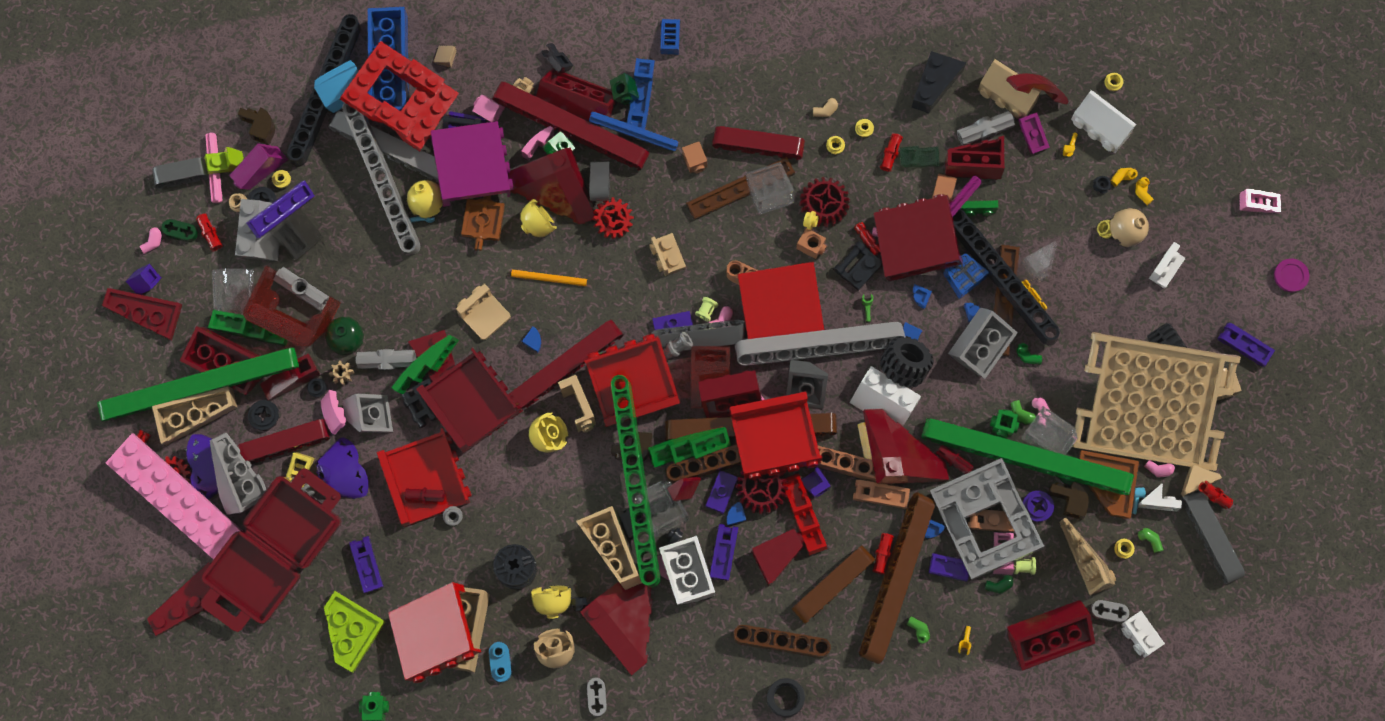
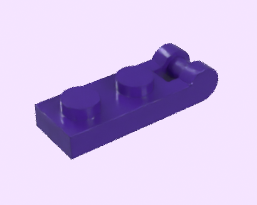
M1227 323L1224 327L1225 331L1218 336V341L1230 346L1264 368L1275 350L1234 324ZM1231 334L1237 336L1235 340L1230 337Z
M719 524L710 578L729 581L738 527L733 526L729 528ZM723 534L730 535V540L723 539Z
M369 536L363 537V540L357 542L356 540L349 542L363 592L367 594L384 588ZM365 547L366 552L359 553V549Z

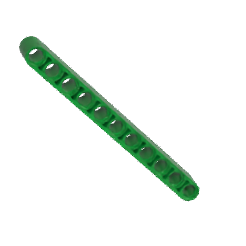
M295 348L283 349L99 401L97 405L100 418L104 422L109 421L110 418L125 417L153 409L152 406L293 370L299 368Z
M617 375L611 381V389L639 576L644 585L655 587L660 582V571L632 387L625 376ZM625 382V387L621 390H618V383ZM627 400L628 406L620 408V403ZM631 419L629 427L622 426L624 420ZM628 438H634L633 445L626 446V440ZM637 457L636 464L630 466L628 464L629 459ZM634 476H639V483L636 485H632V478ZM637 495L643 496L640 504L634 503V498ZM645 514V521L641 524L637 523V517ZM642 534L649 535V539L645 543H640ZM646 553H651V560L644 563L643 556ZM653 572L655 575L654 580L646 582V575Z
M931 418L926 419L921 435L923 440L930 439L933 443L944 444L950 448L994 460L1002 458L1003 462L1121 495H1130L1134 475L1126 471Z

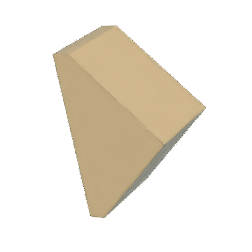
M1193 465L1188 470L1181 495L1183 497L1199 490L1201 482L1205 483V481H1208L1212 484L1222 477L1218 473Z

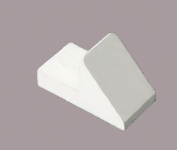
M1161 484L1138 503V508L1177 512L1181 509L1182 501L1176 500L1175 497L1165 496L1162 499L1163 484Z

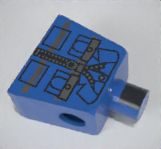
M966 253L961 256L962 265L949 267L944 271L945 278L959 299L986 279L989 274L988 270Z

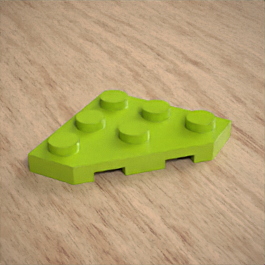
M334 591L324 607L334 651V659L337 664L354 673L385 624V621Z

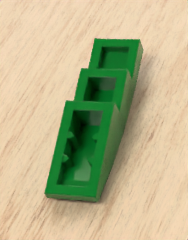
M213 310L208 326L209 329L281 346L287 345L291 331L289 326L250 318L247 315Z
M448 335L431 346L401 374L391 388L398 393L404 394L413 381L421 383L430 369L438 372L459 340Z
M726 427L682 436L647 449L651 464L655 468L671 461L677 463L690 457L697 459L728 447L731 444Z

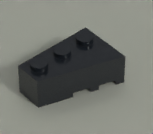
M931 51L911 108L930 113L956 79L963 73L966 62Z

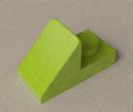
M226 147L224 152L205 154L208 174L233 172L244 160L242 151Z

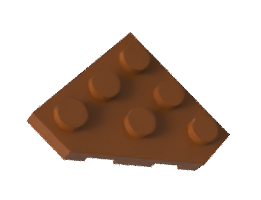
M1081 450L1079 459L1126 471L1134 475L1130 495H1121L1089 486L1110 516L1130 519L1139 461Z

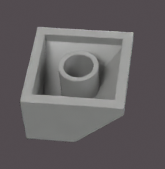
M354 394L343 400L345 418L359 432H393L387 395Z

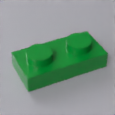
M998 200L966 201L960 209L968 217L975 214L992 216L998 210Z

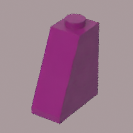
M257 144L229 176L234 180L233 183L236 187L250 190L289 159L278 146Z

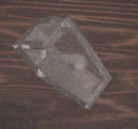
M1056 241L1023 258L1021 266L1032 283L1037 280L1041 282L1049 277L1048 274L1052 269L1057 247Z

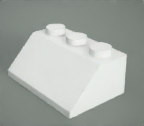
M1092 90L1071 118L1077 128H1083L1088 132V136L1091 139L1098 140L1107 151L1114 153L1129 138L1136 126L1133 121Z
M871 366L852 397L850 404L862 411L864 409H883L896 423L898 422L904 426L921 396L905 386L892 382L884 373Z
M697 536L659 548L677 605L697 602L715 596V590Z

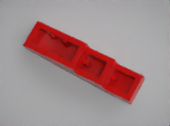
M796 474L785 478L787 483L782 485L787 486L788 490L784 492L787 494V500L799 532L804 539L809 556L828 549L800 475Z

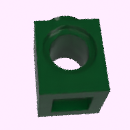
M623 73L610 80L612 95L615 101L622 105H628L639 98L636 82L633 77Z

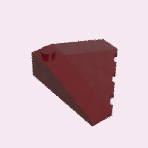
M571 147L546 155L507 173L508 179H512L513 190H510V192L518 193L526 197V200L531 201L534 199L538 202L536 203L537 205L541 204L548 207L550 211L560 216L565 215L573 219V222L577 224L591 221L594 216H597L593 213L594 207L590 201Z
M883 409L863 410L877 484L949 481L946 462L932 453L919 439L917 440L908 433L909 431L901 424L896 423Z
M648 573L646 575V582H652L654 578ZM617 582L580 613L627 671L633 675L647 663L646 645L649 642L650 636L648 622L649 614L652 613V587L641 583L625 590L620 582Z

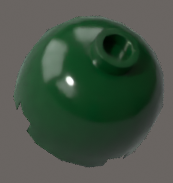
M342 316L335 318L328 324L325 331V339L332 351L339 355H349L356 352L360 345H362L364 333L356 320Z

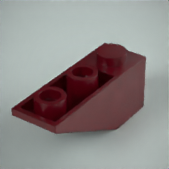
M309 353L298 358L299 368L272 375L260 384L268 401L321 376Z

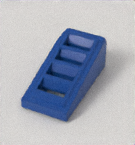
M662 19L661 54L679 55L680 19ZM665 24H676V27H665ZM665 31H676V33H665ZM665 37H676L675 39H665ZM665 43H675V45H665Z

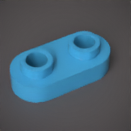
M496 642L489 649L491 675L497 682H506L512 674L509 648L502 642ZM498 648L502 649L501 655L495 654ZM500 668L505 670L503 675H498Z

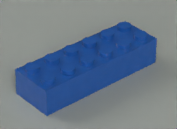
M405 7L368 8V57L378 43L382 41L408 59V16ZM385 68L368 94L382 103L386 101L401 111L409 100V83Z

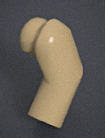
M830 98L823 108L813 107V117H830L837 110V100Z

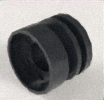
M518 544L507 545L500 549L493 562L494 572L499 581L505 587L513 590L524 589L531 585L538 571L537 563L531 552ZM517 562L519 568L512 570L511 563L515 564Z

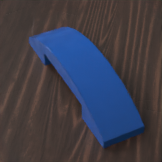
M636 58L634 79L639 98L630 104L627 123L646 129L655 60Z

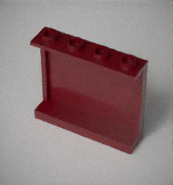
M938 194L932 199H918L915 203L911 204L901 203L895 208H881L879 212L874 213L884 274L888 281L963 264L958 250L950 208L951 200L948 195Z
M471 348L472 354L427 387L421 385L416 389L463 453L520 412L517 407L519 402L513 395L509 397L506 393L508 390L507 386L502 380L497 381L495 376L498 374L491 365L489 367L485 365L486 358L480 351L476 353L473 348Z

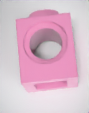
M481 95L475 100L472 111L490 122H496L505 107L499 105L493 99Z

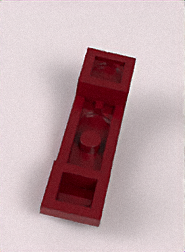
M1024 73L1009 76L1006 79L1017 91L1029 94L1032 88L1045 91L1055 102L1066 105L1069 102L1065 94L1052 81L1041 75Z

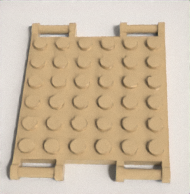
M1092 332L1088 364L1085 365L1084 371L1099 374L1092 410L1077 408V420L1070 446L1188 467L1195 465L1207 470L1216 471L1220 442L1224 438L1225 433L1219 430H1210L1218 394L1233 395L1234 389H1232L1237 363H1240L1241 357ZM1100 341L1106 343L1101 367H1097L1095 365ZM1226 361L1229 362L1226 381L1224 387H1220L1224 363ZM1085 417H1091L1086 442H1082L1080 440ZM1212 437L1213 442L1209 460L1204 462L1208 438Z

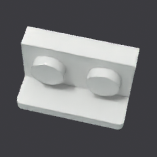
M1175 242L1170 246L1149 277L1150 280L1163 288L1167 287L1185 260V257L1177 252L1180 245Z
M1139 611L1121 624L1123 627L1121 630L1125 637L1131 638L1135 644L1133 645L1135 651L1140 656L1143 655L1144 658L1165 644L1142 611Z

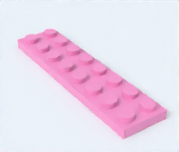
M134 433L107 460L106 464L212 559L217 556L233 533L242 530Z

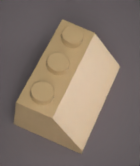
M995 59L980 82L978 91H980L983 97L994 100L998 107L1011 111L1015 118L1026 117L1035 106L1042 90L1032 88L1029 94L1015 90L1006 79L1009 76L1017 75V73Z

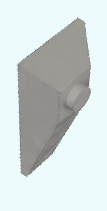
M227 433L209 440L219 498L226 515L241 513L254 506L267 490L263 479L259 474H255L248 460L245 461L241 456L240 449Z

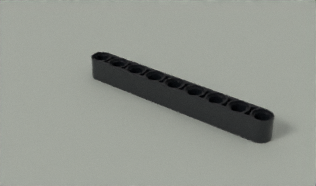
M348 14L343 17L318 78L348 62L361 31L360 23L355 15ZM343 40H348V42L344 44L341 43ZM342 56L340 59L335 60V57ZM315 88L312 90L287 151L289 159L295 166H303L307 162L328 111ZM317 104H322L320 108H314ZM312 120L315 121L314 124H312V125H307L308 122H310V121H312ZM303 137H308L306 141L301 142ZM301 153L299 158H294L296 154Z
M959 209L953 216L960 218L958 222L953 221L956 237L976 262L988 270L989 278L1041 342L1047 346L1054 345L1060 334L1059 327L965 212ZM969 231L972 235L966 236L963 232ZM981 245L984 249L977 250L975 246ZM991 259L995 261V264L990 265L986 261ZM1005 274L1007 278L1001 279L998 275ZM1016 288L1019 293L1014 294L1010 289ZM1022 303H1029L1031 307L1024 308ZM1039 317L1043 322L1037 323L1033 318ZM1052 332L1055 337L1050 338L1045 333Z

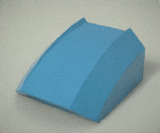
M351 60L315 80L314 88L324 106L333 113L343 109L344 102L340 100V97L358 73L356 65Z

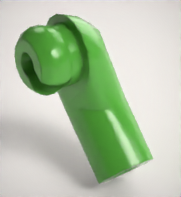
M1020 400L1010 403L1013 413L1018 414L1017 421L1024 424H1031L1035 421L1036 417L1033 413L1022 410Z
M1143 528V530L1138 532L1140 540L1147 539L1151 542L1154 553L1164 551L1157 533L1149 528Z
M911 616L907 625L916 630L918 642L925 644L930 639L928 626Z

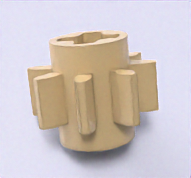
M524 77L523 80L517 79L513 85L532 95L535 92L534 83L527 77Z
M339 361V364L331 365L333 372H330L329 375L335 377L333 379L335 384L340 381L344 386L347 380L352 381L350 374H354V371L349 369L351 366L349 363L343 365ZM341 370H344L345 372L342 373V376H339Z

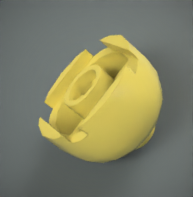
M422 180L410 187L407 193V204L413 215L416 214L420 218H428L440 212L443 204L438 184L433 181Z
M533 199L522 209L520 219L523 224L521 228L526 234L531 233L535 237H544L553 232L557 227L550 224V222L554 223L543 206L538 208L535 205L538 202Z
M553 413L539 416L532 422L529 428L530 442L541 452L550 453L558 451L567 443L565 442V437L568 436L566 425L559 416L555 417L552 415Z
M550 586L551 588L544 589L543 591L542 587L533 589L531 591V598L534 608L540 614L547 615V618H558V614L565 612L569 608L571 588L568 589L567 586Z

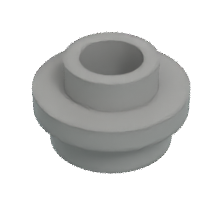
M450 506L443 512V520L450 526L458 525L462 520V511L456 506ZM455 513L456 517L452 519L449 517V514Z

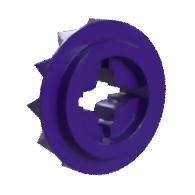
M1032 491L1023 500L1031 520L1036 522L1047 520L1054 511L1052 498L1043 491ZM1043 500L1041 505V508H1043V510L1039 509L1034 513L1033 511L1035 506L1033 505V503L1037 504L1038 502Z

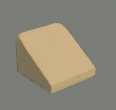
M439 46L433 63L452 67L456 48L454 46Z

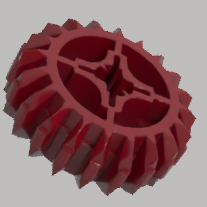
M822 177L821 182L817 178L814 179V184L809 182L808 188L804 187V193L800 194V199H802L799 202V205L802 206L801 212H816L818 227L821 225V222H824L825 227H828L829 222L834 226L836 223L835 219L841 222L842 217H846V211L850 208L848 205L850 198L847 197L849 193L844 191L845 186H838V180L832 183L831 177L828 181H825V178ZM824 190L822 194L812 195L816 191ZM830 191L837 195L839 201L830 195ZM827 195V204H825L824 208H822L823 199H825V196ZM810 202H812L813 205H816L819 208V212L815 211L812 208ZM829 209H837L836 211L830 214H825V212Z
M780 472V474L771 476L772 478L769 477L768 479L758 478L753 480L755 487L748 494L745 485L749 478L737 477V481L741 484H737L735 489L741 491H738L736 496H743L739 502H747L745 509H748L750 505L753 506L752 513H755L756 508H760L759 514H763V508H766V512L770 513V506L777 510L776 502L782 505L783 501L780 498L787 497V494L783 491L788 490V487L782 485L787 483V479H780L784 476V473ZM776 482L778 492L772 498L769 488ZM758 483L761 484V486L767 485L765 487L766 493L762 489L757 490L759 486ZM762 496L767 502H757L752 498Z

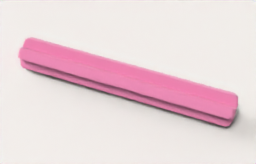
M206 134L207 154L218 153L216 134ZM220 173L209 174L211 202L215 204L221 203L223 199Z

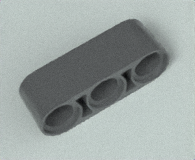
M193 158L155 166L152 169L154 184L157 189H163L164 186L168 188L182 185L181 183L184 182L186 184L197 182L203 178L207 180L209 178L205 158Z
M591 162L590 201H609L610 162Z

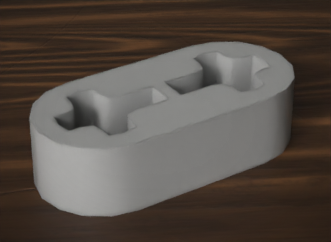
M1098 600L1090 608L1092 616L1101 620L1119 623L1129 617L1128 607L1120 603ZM1100 604L1102 605V608L1107 609L1108 612H1102L1101 615H1099L1098 611L1095 610V607H1098ZM1119 608H1121V611L1125 613V615L1118 618L1117 614L1111 612L1119 610Z
M592 678L587 684L588 708L592 715L599 717L605 714L607 710L605 683L600 678ZM594 682L602 685V688L598 690L599 696H595L594 689H591ZM599 698V704L603 705V708L600 709L599 713H596L592 706L596 704L595 699Z

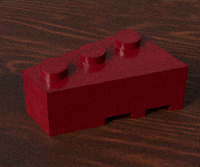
M1004 136L991 141L984 140L975 145L967 144L947 150L945 175L961 178L977 176L982 179H1002L1005 168Z

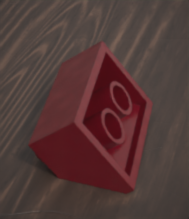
M755 370L698 382L706 418L730 417V407L762 400Z

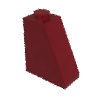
M795 529L768 540L751 550L768 587L777 580L803 548L802 543H804V539L800 532L796 533Z

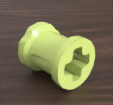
M703 297V303L695 315L710 322V316L714 308L718 307V303L708 297Z
M1035 557L1014 561V574L1022 572L1034 575L1036 572Z

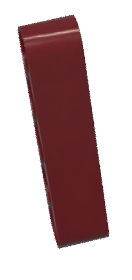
M717 126L715 127L712 146L716 149L721 147L723 150H741L744 153L755 154L756 152L759 155L772 157L777 155L779 158L787 157L788 159L796 158V160H801L803 158L805 140L795 136Z
M319 419L238 444L237 447L240 449V454L245 461L248 460L251 464L264 461L267 457L273 458L283 455L286 451L289 453L302 449V446L307 445L309 447L321 443L322 440L328 441L330 434L325 419Z

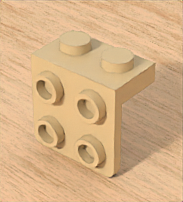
M486 284L476 287L472 291V295L467 299L461 300L456 308L458 315L482 340L489 338L511 317L510 313L491 294Z

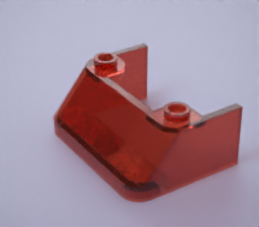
M266 266L243 310L244 318L304 348L311 346L326 331L341 302L329 297L322 313L314 315L308 324L276 309L279 304V295L271 290L270 287L277 271Z

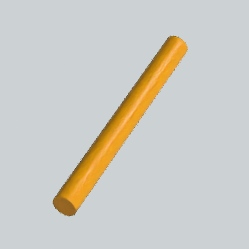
M513 269L511 272V277L578 286L587 285V279Z

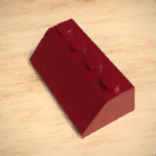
M554 68L540 80L536 97L587 120H589L592 112L610 117L617 103L613 99L612 90L565 72L558 73Z
M196 326L180 361L200 372H205L255 358L259 355L205 327ZM262 378L235 385L231 388L247 395Z
M1081 600L1007 626L1009 640L1022 671L1095 644L1091 616Z

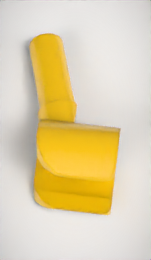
M1073 133L1070 145H1064L1063 156L1071 157L1073 155L1075 141L1078 136L1077 133Z
M966 626L964 638L959 643V654L961 648L967 649V655L970 653V626Z

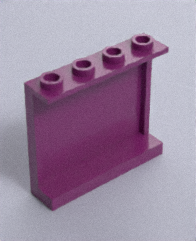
M498 121L431 131L443 207L450 206V201L503 193H507V197H510L513 183L512 179H508L507 173H510L509 162H505L504 156H507L506 145H502L501 139H504L503 128H499Z

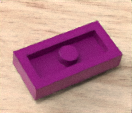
M1037 113L1018 119L1031 154L1050 148Z

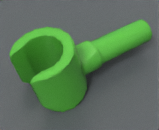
M864 294L862 296V305L865 306L866 322H871L870 306L873 304L872 294L870 301L864 299Z

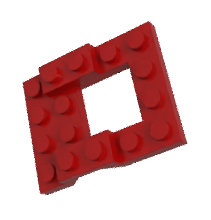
M380 41L346 88L340 100L370 120L386 124L395 130L404 142L420 152L431 136V131L436 129L459 93L443 83L445 79L415 59L410 61ZM385 68L416 88L401 111L386 101L382 103L368 94Z

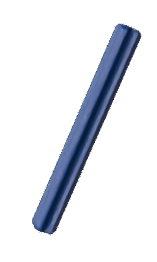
M592 112L589 121L591 123L671 151H676L678 141L597 112Z

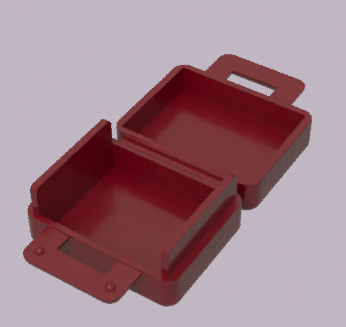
M306 468L301 469L292 481L285 476L276 477L244 519V526L247 528L246 532L240 530L233 533L203 573V582L211 588L201 600L202 608L235 632L241 631L250 618L261 624L269 621L300 580V573L296 568L304 569L309 567L342 523L341 518L332 512L341 498L340 493ZM307 483L326 498L324 502L320 503L301 489L303 485ZM220 595L241 610L237 617L215 602Z

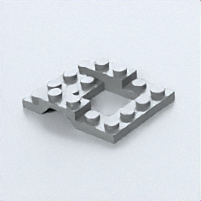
M1002 458L930 490L971 580L1044 548L1043 542L1020 499ZM1001 503L1017 537L981 553L965 519Z

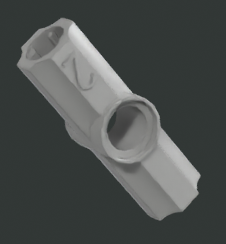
M1009 111L991 118L989 116L983 117L973 125L957 130L958 139L963 146L979 140L984 141L988 137L993 138L997 133L1013 128L1015 126L1014 118Z
M284 267L275 274L273 279L275 282L319 311L325 309L328 305L330 297L310 285L305 279L298 277ZM301 286H306L303 292H298Z
M394 349L357 352L356 356L357 368L361 369L409 367L416 360L415 350L394 351Z

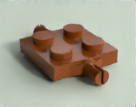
M491 195L483 196V199L478 200L467 199L461 235L462 237L476 239L474 248L476 251L478 249L482 251L483 241L500 240L505 204L490 200Z

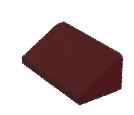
M682 478L669 486L667 489L674 501L691 499L701 478Z

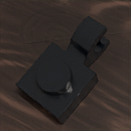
M553 43L546 45L549 51L542 50V55L548 58V61L558 73L569 71L574 66L563 52H558Z

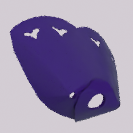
M192 434L187 445V460L193 469L191 484L203 496L204 493L201 490L206 491L205 497L210 499L218 493L209 441L212 438L202 434ZM195 439H197L199 443L193 446ZM193 453L198 455L196 461L194 460L195 456ZM197 476H199V478L202 479V481L199 484Z
M340 438L317 461L318 477L339 492L341 497L356 499L364 497L368 493V478L365 469L358 463L359 454L357 449L348 439ZM349 450L351 451L350 454L352 455V457H350L349 455H347L348 452H349ZM357 471L359 472V476H361V478L356 477ZM320 472H322V473L324 474V478H323V479H322V477H321ZM361 486H363L361 489L362 493L358 490Z

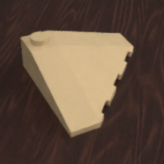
M1067 518L1062 519L1059 523L1089 594L1093 595L1115 585L1114 581H1116L1113 571L1109 570L1105 562Z

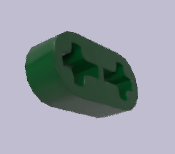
M173 219L164 221L161 227L162 232L167 237L185 242H192L198 236V231L193 225ZM173 224L174 228L178 230H171L169 232L166 228L171 227ZM189 229H191V231H192L193 234H192V235L189 234L188 237L186 236L185 233L182 232V231L188 232Z

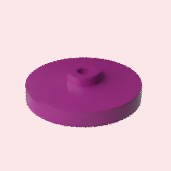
M1285 259L1275 268V282L1286 292H1298L1309 282L1308 268L1297 259Z

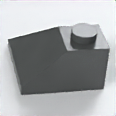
M790 360L786 395L806 392L808 407L823 409L828 374L810 362Z

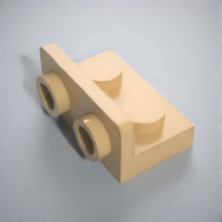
M673 233L657 239L655 236L651 238L652 244H649L652 254L657 255L658 261H656L659 272L663 271L664 275L667 276L686 268Z

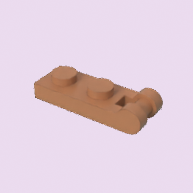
M856 480L855 487L857 488L856 493L853 494V500L907 509L909 488ZM864 488L870 489L869 495L863 494Z
M983 510L970 516V522H968V526L972 530L1015 532L1004 511ZM978 516L983 517V523L978 522Z

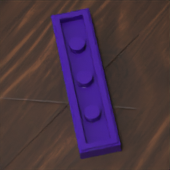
M305 180L301 181L246 223L255 237L260 238L315 195Z

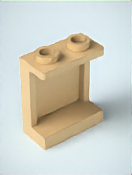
M574 375L559 381L558 384L563 398L575 394L584 417L575 420L578 432L586 433L591 431L593 426L596 425L595 418L577 376Z

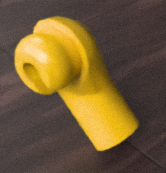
M1120 168L1110 179L1111 184L1117 187L1122 180L1135 179L1138 172L1133 168Z
M1142 177L1136 183L1135 193L1148 206L1154 199L1147 193L1148 185L1150 184L1149 179Z

